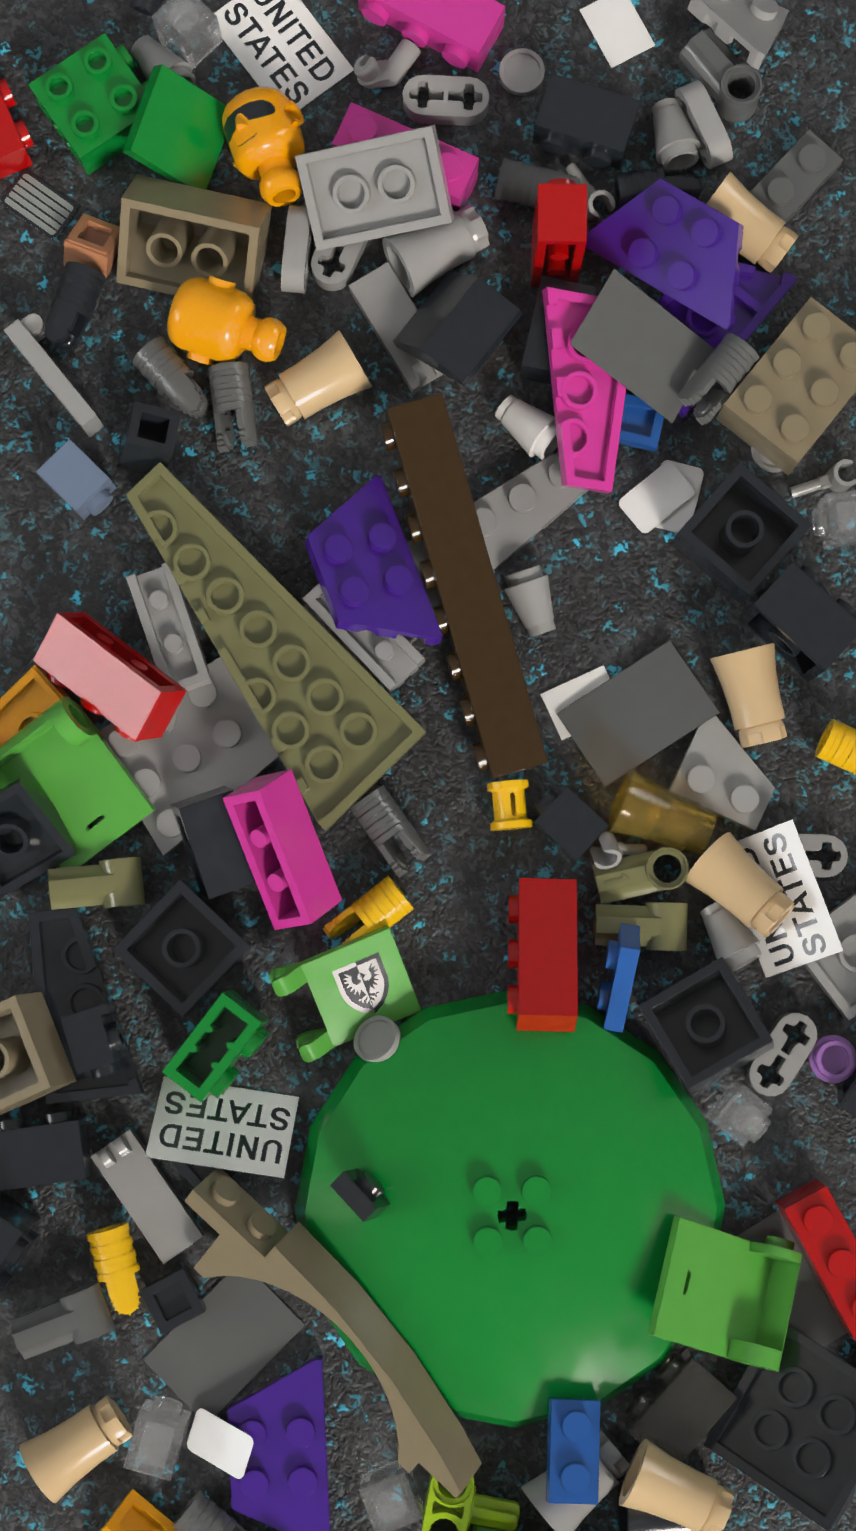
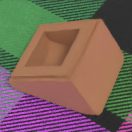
M83 213L64 241V266L68 261L78 262L99 271L107 278L118 254L120 227Z

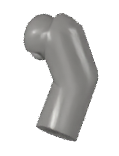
M402 39L388 60L377 61L375 57L361 56L354 65V73L357 76L358 83L368 89L397 86L420 55V49L410 40Z

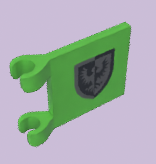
M388 925L301 962L282 965L269 972V979L275 994L280 997L291 994L305 983L309 985L326 1028L306 1031L296 1037L295 1043L300 1055L308 1063L321 1058L334 1047L353 1040L359 1026L370 1017L382 1015L395 1022L421 1011Z

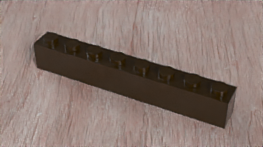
M440 393L387 408L385 413L386 422L379 424L386 451L395 449L400 468L392 470L399 496L404 497L408 495L413 514L406 516L407 526L412 542L417 543L421 541L426 560L419 562L420 571L426 589L435 588L439 606L432 607L442 634H448L452 648L451 652L445 653L452 680L461 679L466 696L458 699L462 717L466 726L474 724L479 741L478 743L471 744L479 772L487 770L488 776L494 779L546 764L548 760L443 394Z

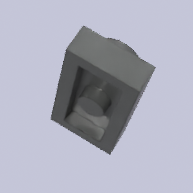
M809 129L750 193L769 210L783 219L786 224L840 167L843 159Z

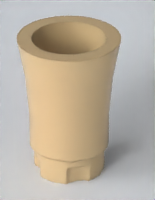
M731 171L706 204L744 226L742 249L739 254L753 264L758 261V264L769 273L776 268L799 236L793 230L784 226L785 221L752 195Z
M339 330L315 351L280 373V379H276L264 386L287 426L295 423L302 416L306 419L343 398L372 387Z
M775 643L711 658L710 661L721 683L730 710L734 730H739L741 747H751L787 737L784 723L781 720L785 718L776 672Z
M731 832L722 835L702 854L689 871L686 879L687 883L710 896L738 918L746 927L752 926L764 938L772 934L795 907V903L782 893L783 888L747 854Z
M107 1395L94 1406L89 1404L47 1432L19 1444V1450L25 1466L37 1486L50 1501L57 1503L80 1479L99 1463L118 1451L119 1445L133 1436V1431L120 1407Z
M644 1439L637 1448L626 1472L620 1491L619 1506L658 1516L692 1531H722L729 1519L735 1494L733 1490L718 1485L717 1479L693 1469L670 1456L648 1439Z

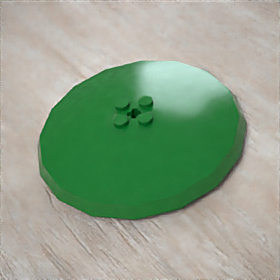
M507 990L426 1007L398 1026L400 1030L399 1045L391 1057L380 1062L365 1061L358 1054L354 1057L310 1125L294 1209L297 1223L300 1222L361 1285L415 1353L456 1417L514 1428L548 1420L549 1397L598 1399L601 1401V1407L666 1361L676 1345L674 1342L648 1335L674 1216L721 1231L725 1200L707 1120L659 1051L623 1029V1033L605 1030L604 1015L588 1005L578 1004V1018L574 1032L516 1031V1014H507ZM358 1168L361 1172L367 1170L373 1174L383 1185L385 1192L382 1196L390 1205L377 1218L363 1222L330 1186L343 1171ZM508 1201H517L518 1209H524L522 1215L516 1217L515 1221L508 1222L505 1220V1217L498 1216V1211L506 1210ZM329 1319L358 1364L377 1376L352 1340Z

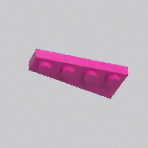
M546 287L542 290L561 483L564 487L610 493L613 489L626 387L570 345L571 340L597 296Z

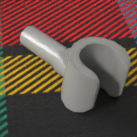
M575 163L567 166L566 171L569 175L577 176V178H580L581 184H587V218L596 222L600 219L598 212L593 208V201L595 200L602 201L609 212L614 210L615 200L610 192L605 190L596 191Z
M843 459L833 465L826 472V475L789 487L792 498L820 489L829 488L836 493L848 490L856 484V479L850 482L843 481L838 475V470L849 467L853 464V461Z
M605 831L599 836L600 848L594 846L590 848L595 866L604 870L617 866L622 859V855H635L647 852V847L644 844L617 842L614 834L609 831Z

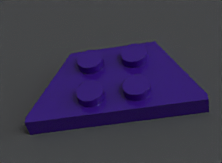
M660 178L587 233L586 248L728 331L733 330L736 316H733L735 287L739 285L740 267L737 261L738 253L742 249L744 226Z
M738 262L740 274L739 285L735 287L733 316H736L732 331L722 328L666 294L657 303L715 349L727 333H732L747 342L793 287L797 278L788 273H783L782 276L756 271V266ZM683 405L677 415L683 419L693 405L686 407Z
M381 475L376 476L313 530L306 538L305 547L337 629L354 632L367 630L375 633L377 636L394 639L399 634L425 639L424 644H439L443 637Z
M322 1355L309 1359L303 1366L269 1382L256 1393L243 1397L231 1404L227 1410L228 1423L250 1435L253 1439V1447L244 1476L241 1479H237L230 1475L232 1509L279 1531H331Z

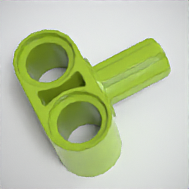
M430 1474L422 1514V1531H431V1525L439 1519L451 1520L457 1527L455 1531H468L470 1523L514 1531L519 1521L520 1505L513 1500L475 1493L474 1475L461 1494L455 1498Z

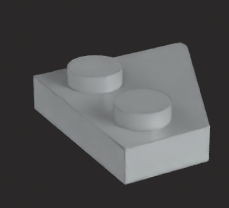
M691 0L687 8L702 23L710 26L714 34L724 43H732L735 38L750 51L746 62L759 70L789 12L788 9L779 6L775 0Z
M715 715L696 728L668 793L748 830L756 831L775 787Z

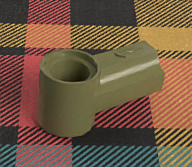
M662 847L657 850L622 857L620 863L611 869H599L595 864H592L601 904L664 890H673L686 881L689 873V863L685 855L672 847ZM662 855L674 857L680 866L678 877L669 883L659 881L653 872L655 860Z
M141 857L98 861L99 865H79L48 869L51 910L101 905L103 909L145 905Z
M645 902V906L595 904L593 919L594 945L607 946L609 940L617 941L620 924L624 923L640 926V946H644V950L687 951L688 903Z

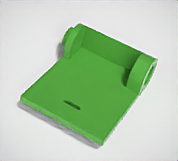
M62 697L0 746V789L19 778L28 783L54 804L77 848L76 855L60 863V867L83 866L156 810L84 710L69 697Z
M674 1216L648 1335L750 1366L779 1372L802 1254L793 1251L795 1242L767 1235L765 1243L752 1242L694 1221Z

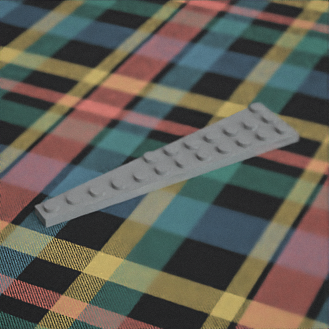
M558 451L474 502L493 572L588 491L562 486ZM411 540L407 542L431 607L439 606L435 588L426 589L421 575L419 562L426 560L421 541L413 543ZM304 605L303 607L325 628V630L372 677H374L372 673L352 654V652L333 634V632L314 614V612L307 605ZM403 635L411 644L418 639ZM221 657L207 664L213 683L185 693L161 738L140 740L138 742L130 741L120 736L114 730L115 725L113 723L99 730L156 808L155 811L142 821L163 856H167L183 842L171 804L221 786H226L235 791L257 777L262 771L268 769L280 758Z

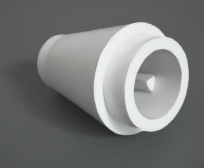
M513 395L508 396L500 404L495 417L501 421L502 425L530 457L536 455L543 460L553 454L558 448L554 416L517 399Z

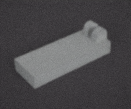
M388 262L348 285L349 292L413 395L419 392L421 387L444 375L396 347L393 342L417 312V308Z
M32 313L21 321L19 319L15 320L4 329V332L89 438L92 437L104 426L87 402L38 344L45 337L43 335L45 323L38 314Z
M164 563L161 564L162 567L138 576L133 574L127 576L126 579L155 666L188 692L213 683L183 592L169 567Z
M320 584L316 585L302 598L314 614L390 693L405 683V680L410 675L412 676L425 662V658L403 635L398 634L396 639L377 636L375 633L367 630L354 632L337 629Z
M132 1127L92 1155L91 1159L157 1256L165 1264L203 1237L205 1233L155 1159L145 1157L147 1148Z

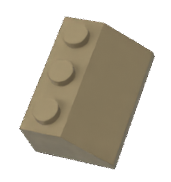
M136 174L121 198L116 282L175 295L180 285L189 278L203 277L208 279L209 275H212L216 278L236 283L235 288L245 292L254 302L267 249L272 206L265 202Z

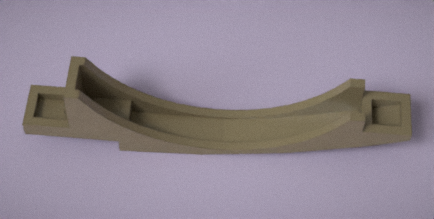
M216 1168L184 1200L220 1234L195 1265L194 1269L203 1278L236 1276L274 1285L306 1301L335 1323L364 1355L385 1391L397 1430L398 1463L408 1473L418 1463L421 1464L457 1498L482 1462L460 1422L415 1353L361 1285L300 1222L288 1232L226 1172Z

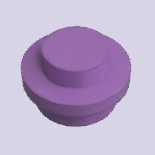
M823 1036L816 1041L814 1048L808 1056L810 1069L816 1077L825 1082L839 1083L845 1081L853 1074L856 1068L855 1048L847 1039L841 1036Z

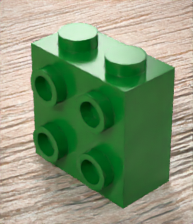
M105 33L28 84L38 106L87 175H90L122 153L148 80L142 84L138 81L132 72L137 69L136 64L122 44L114 47Z
M235 991L223 992L162 1073L200 1102L211 1095L218 1099L240 1073L234 1067L238 1059L242 1055L247 1059L253 1056L269 1035V1032L263 1027L270 1018Z

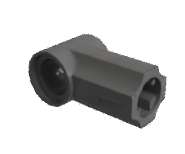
M711 28L704 31L701 30L689 40L688 44L680 52L679 60L697 80L702 82L708 93L716 100L717 111L722 118L733 123H740L750 119L755 113L763 86L760 73L750 65L742 64L721 39L714 34ZM732 89H742L748 93L749 97L738 99L733 97L729 91Z
M98 1281L69 1291L58 1297V1301L23 1313L11 1320L12 1336L16 1348L22 1354L24 1360L72 1341L75 1344L90 1341L116 1328Z

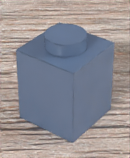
M70 439L36 471L42 480L83 520L90 514L93 516L100 514L111 503L113 499L111 493L116 489L111 479Z

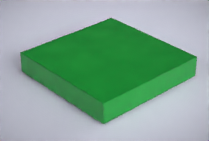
M156 65L151 72L122 152L171 182L207 190L226 138L222 124V115L226 105L165 65Z

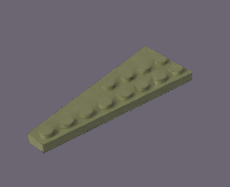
M159 462L126 496L287 770L292 769L301 795L318 824L327 831L426 734V731Z

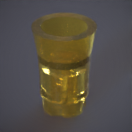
M630 769L625 775L614 799L607 823L609 825L607 831L643 838L679 851L686 849L702 854L710 841L716 824L717 813L701 807L700 802L674 793Z

